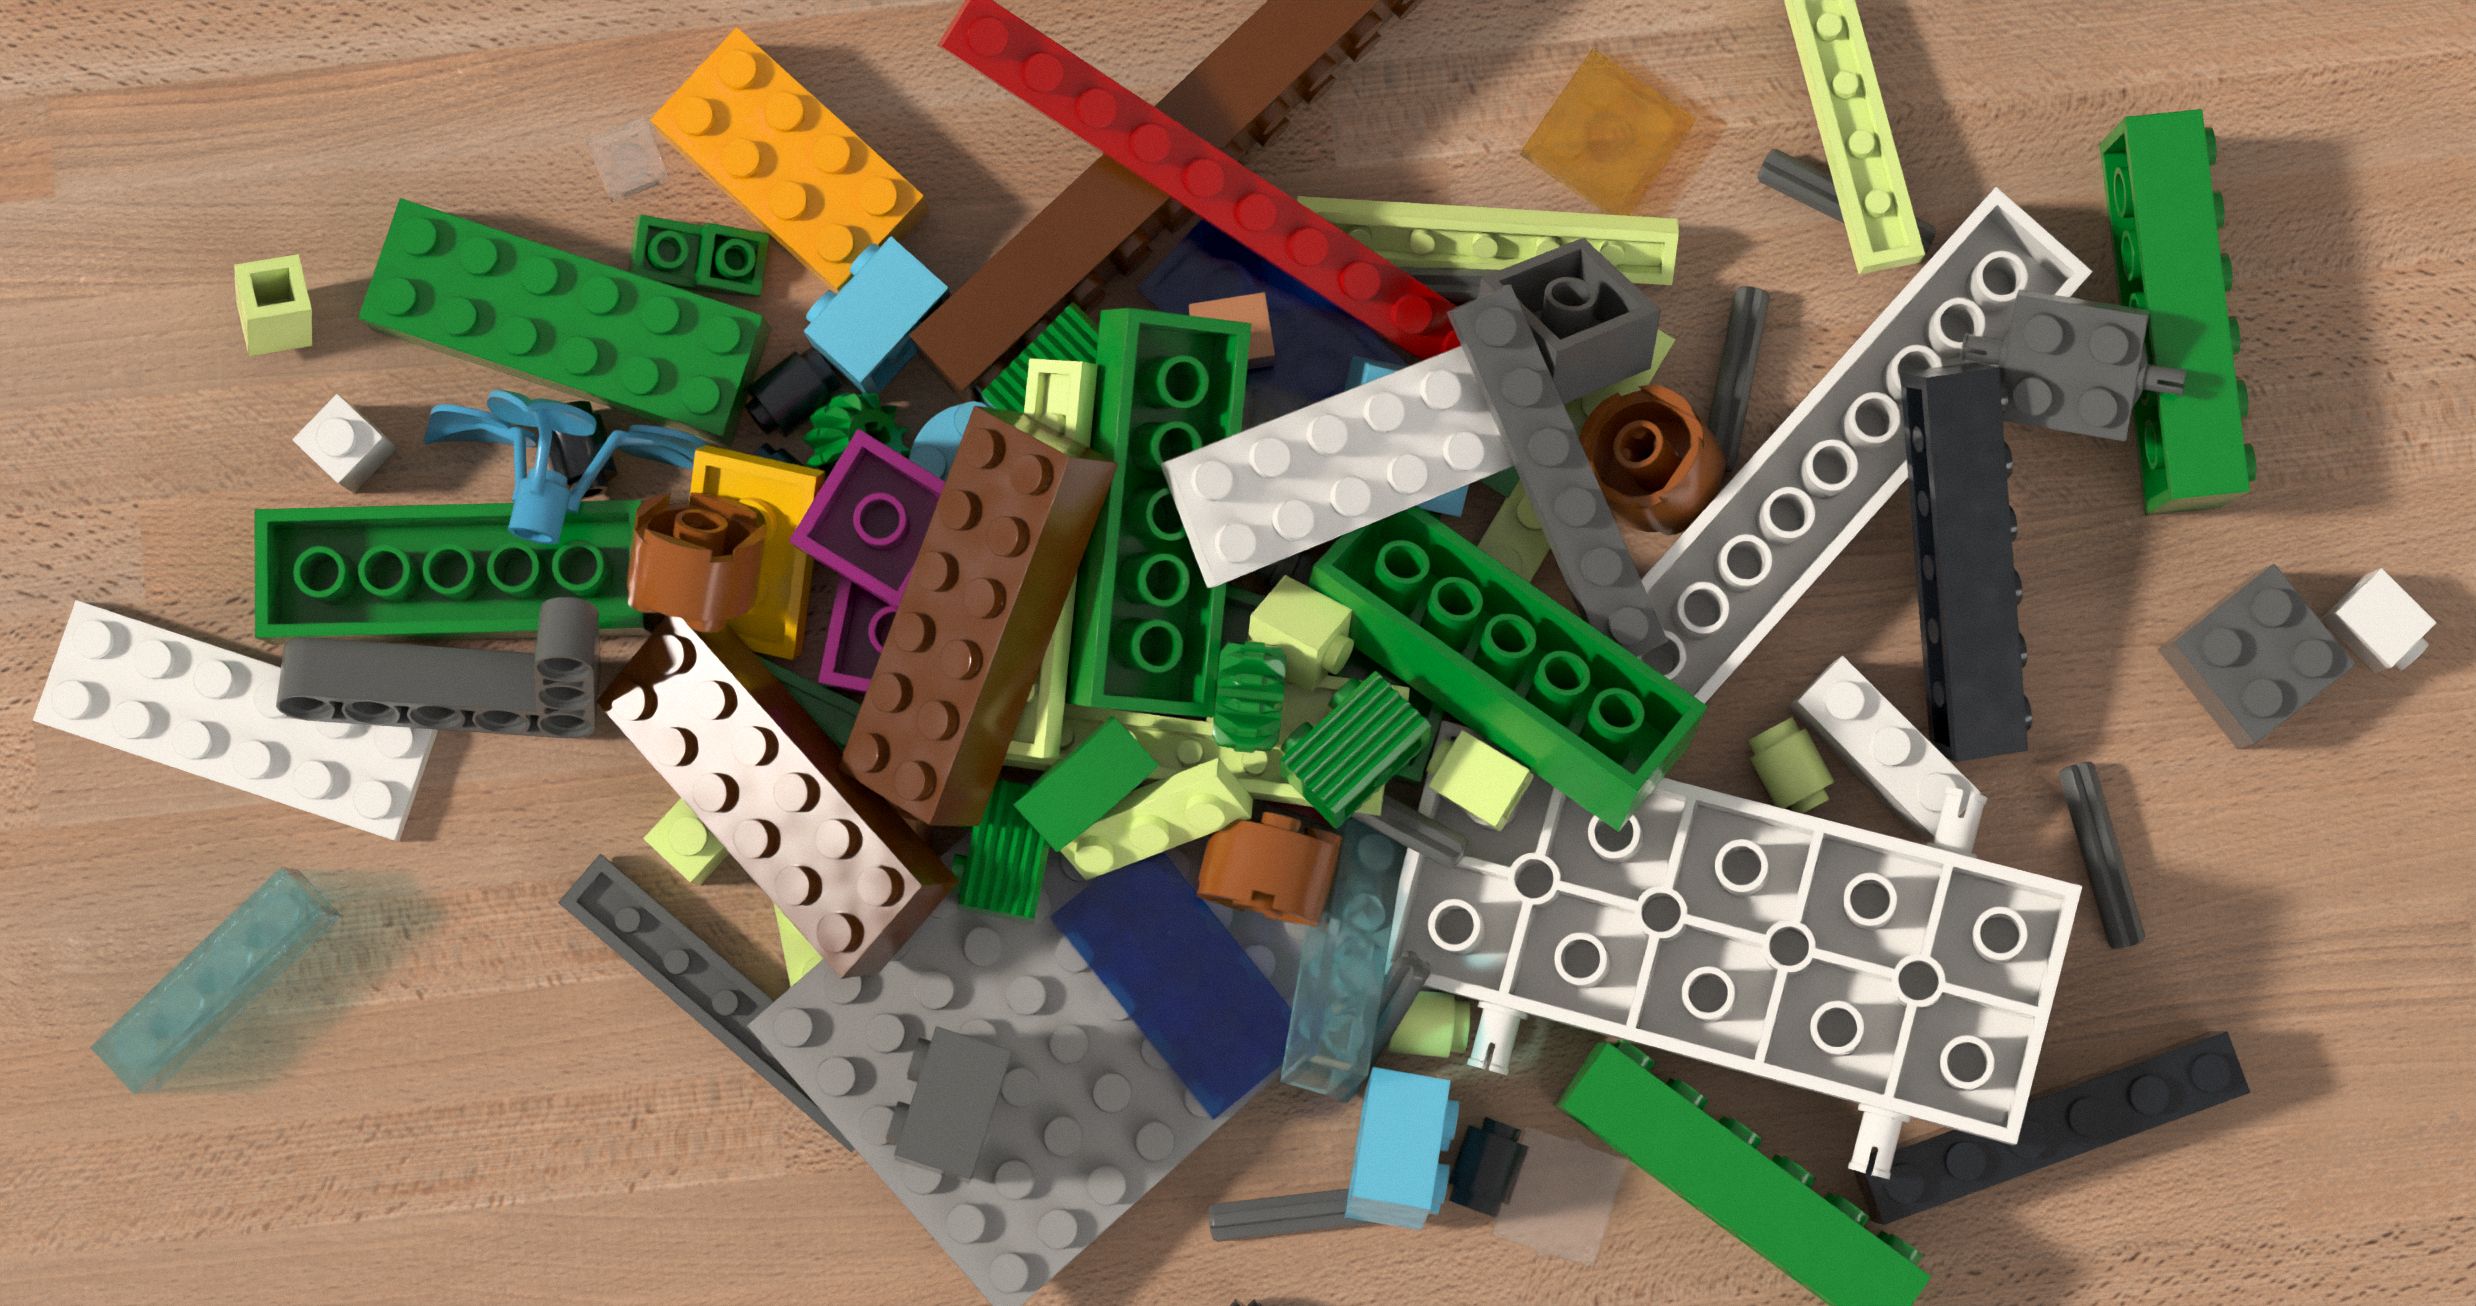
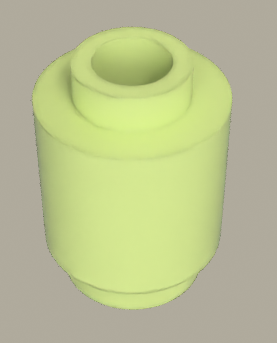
M1793 717L1748 740L1754 756L1749 759L1775 807L1785 809L1790 806L1792 811L1803 814L1829 800L1824 788L1835 781L1807 729L1805 728L1800 731Z
M1420 991L1386 1045V1052L1448 1058L1450 1052L1464 1053L1467 1047L1470 1027L1469 1002L1456 1001L1454 994Z

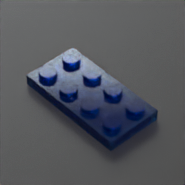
M1201 219L1137 287V292L1159 312L1189 315L1188 304L1265 292L1275 352V365L1247 370L1245 391L1274 418L1344 392L1353 355L1405 367L1409 366L1362 322L1204 219Z
M1163 851L1101 875L1052 914L1049 920L1213 1121L1315 1037L1203 899L1196 896L1197 892Z

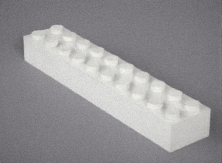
M1995 187L1643 577L1641 581L1668 642L1637 656V658L1705 704L1908 478L1900 372L1970 362L1999 367V365L1960 360L1965 333L2003 340L2012 325L2016 296L2019 289L2070 297L2093 271L2001 190Z

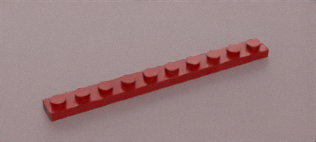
M965 0L937 44L938 47L1418 360L1423 361L1461 346L1447 315L1448 311L1457 307L1456 305L993 0Z

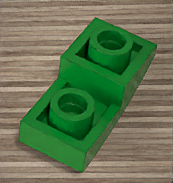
M640 214L635 219L628 272L676 288L759 297L761 296L769 234L713 223H706L700 226Z
M1110 716L1064 760L1058 759L1011 804L1047 843L1058 852L1111 810L1148 777L1159 764L1116 717Z

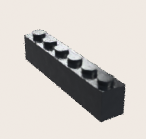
M1972 362L1900 372L1929 741L1947 759L1955 762L2028 751L2027 731L2032 725V711L2023 690L2022 668L2027 663V647L2024 637L2019 632L2017 605L2022 600V583L2018 572L2014 568L2012 542L2017 537L2018 526L2015 512L2009 505L2007 478L2011 476L2013 460L2010 448L2004 441L2002 414L2006 412L2008 405L2006 386L2001 377H1999V367Z
M2209 1031L2029 1096L2016 1145L1943 1127L1898 1143L1890 1169V1180L1872 1175L1878 1151L1870 1153L1866 1173L1853 1171L1872 1222L1886 1225L2251 1092L2228 1031Z

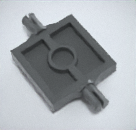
M2019 289L2016 296L2012 325L2004 339L2000 340L1965 333L1962 343L1963 349L1960 355V360L1963 361L1970 360L1999 365V377L2004 381L2008 395L2007 409L2002 414L2003 421L2125 442L2129 432L2132 409L2139 399L2142 390L2174 394L2182 397L2187 369L2182 370L2147 364L2148 356L2144 341L2150 310Z

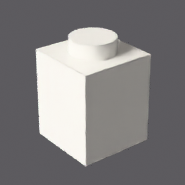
M338 394L292 439L338 484L353 493L398 448L355 406Z
M2382 568L2365 574L2321 618L2374 673L2392 668L2394 665L2400 671L2408 667L2429 646V643L2423 636L2437 623Z

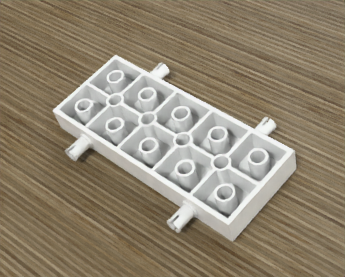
M1442 720L1433 755L1445 738L1455 742L1461 730L1522 765L1471 728ZM1531 771L1534 778L1505 826L1499 832L1434 793L1428 787L1434 775L1428 772L1418 812L1462 834L1468 841L1467 847L1459 863L1454 868L1449 869L1410 848L1407 849L1375 972L1386 975L1395 959L1400 958L1401 954L1405 951H1412L1418 955L1419 959L1427 961L1430 965L1431 974L1423 985L1424 987L1479 1001L1477 1007L1483 1008L1471 1057L1468 1058L1467 1065L1486 1070L1491 1047L1495 1044L1489 1071L1508 1075V1065L1520 1020H1527L1528 1015L1858 1103V1110L1864 1111L1848 1169L1866 1173L1871 1149L1876 1147L1878 1152L1872 1171L1873 1176L1890 1180V1169L1903 1122L1909 1123L1910 1118L2010 1145L2017 1144L2082 886L1977 859L1978 856L1972 854L1983 808L1987 803V797L1970 792L1964 817L1959 818L1958 812L1964 790L1946 787L1944 793L1946 796L1934 842L1922 845L1663 778L1618 832Z

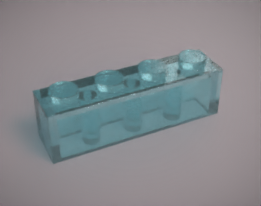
M1351 819L1345 820L1341 827L1332 832L1342 836L1343 839L1320 925L1317 927L1306 926L1280 1078L1282 1083L1340 1099L1368 1077L1405 846Z
M281 867L90 1048L133 1094H154L342 915L299 870Z

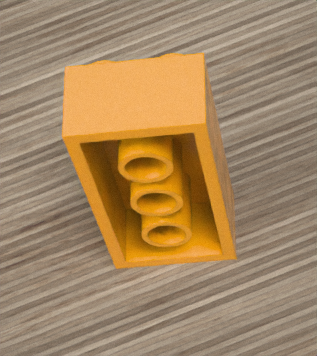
M737 27L650 119L659 135L836 294L854 277L849 269L856 258L869 245L876 243L881 247L891 236L900 243L929 212L922 193Z

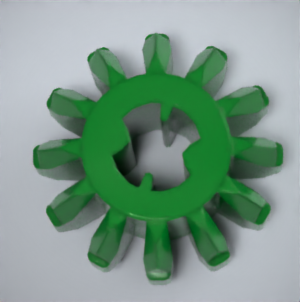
M855 393L841 394L832 398L827 406L817 409L810 416L814 429L808 431L801 440L814 449V455L811 456L805 466L819 467L821 471H825V483L857 429L909 459L911 450L902 444V438L911 428L897 426L894 421L897 406L888 404L880 406L877 393H863L858 396Z
M1245 640L1244 643L1228 642L1220 651L1212 737L1217 746L1232 748L1235 752L1254 753V751H1271L1278 743L1286 675V656L1281 647L1265 645V642Z

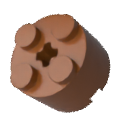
M1658 385L1638 386L1641 389L1640 391L1624 396L1616 393L1604 399L1588 416L1579 435L1580 443L1609 509L1619 521L1639 531L1676 535L1684 531L1690 522L1699 516L1715 497L1722 475L1726 469L1725 456L1712 432L1690 404L1675 391Z
M691 492L689 503L669 504L671 493L659 494L646 499L638 506L635 516L627 575L628 605L640 612H659L668 616L686 619V624L690 628L700 632L721 631L725 627L726 619L741 616L751 610L756 603L767 532L765 524L760 528L756 525L757 513L742 503L707 493Z
M1263 812L1262 820L1258 821V823L1252 822L1254 817L1252 814L1248 820L1236 819L1223 829L1209 834L1197 881L1199 883L1196 893L1197 897L1244 912V909L1262 913L1265 914V918L1313 927L1320 925L1331 888L1343 839L1342 836L1313 828H1305L1303 835L1299 833L1301 821L1269 812Z

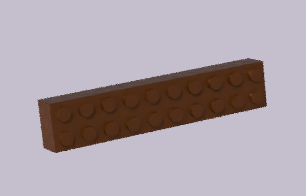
M1268 0L1154 107L1244 166L1245 164L1240 158L1257 142L1262 148H1266L1274 142L1290 124V121L1285 116L1302 100L1308 105H1312L1331 88L1336 81V78L1331 73L1348 57L1354 63L1358 62L1376 46L1382 37L1377 30L1394 14L1400 20H1403L1423 0ZM1103 154L909 335L919 357L963 403L982 401L986 404L981 396L982 391L1072 302L1089 315L1106 297L1107 294L1102 289L1105 284L1119 271L1125 277L1135 272L1152 254L1153 250L1148 246L1151 241L1165 228L1171 234L1177 232L1195 213Z

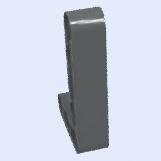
M557 597L543 602L539 610L535 653L325 638L292 639L285 643L283 649L276 707L286 716L306 721L552 738L586 737L594 732L598 704L596 701L598 700L601 673L599 611L590 602L577 598Z

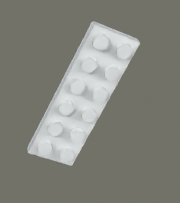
M1462 346L1160 464L1207 588L1218 586L1514 466Z
M75 600L33 718L35 722L395 841H400L438 732L436 729L306 721L286 716L276 707L280 667Z

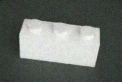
M1844 656L1832 662L1788 706L1923 842L1935 838L1946 796L1944 794L1946 787L1964 790L1958 816L1966 809L1970 792L1981 794Z

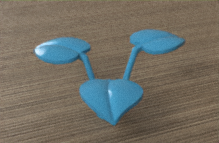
M493 390L489 393L487 406L491 412L457 405H436L431 410L429 425L424 438L425 445L448 441L490 442L514 445L515 489L512 497L514 506L508 532L521 539L541 544L559 543L566 512L578 513L582 497L616 448L637 457L693 470L695 450L703 445H709L692 434L657 426L631 425L629 432L615 430L610 434L574 489L570 491L566 488L568 480L566 476L547 470L552 430L577 436L592 435L597 425L595 418L586 411L560 401L544 398L531 400L526 395L505 390ZM511 423L538 427L539 430L535 467L529 469L528 477L526 447L536 446L538 437L533 432L513 426Z

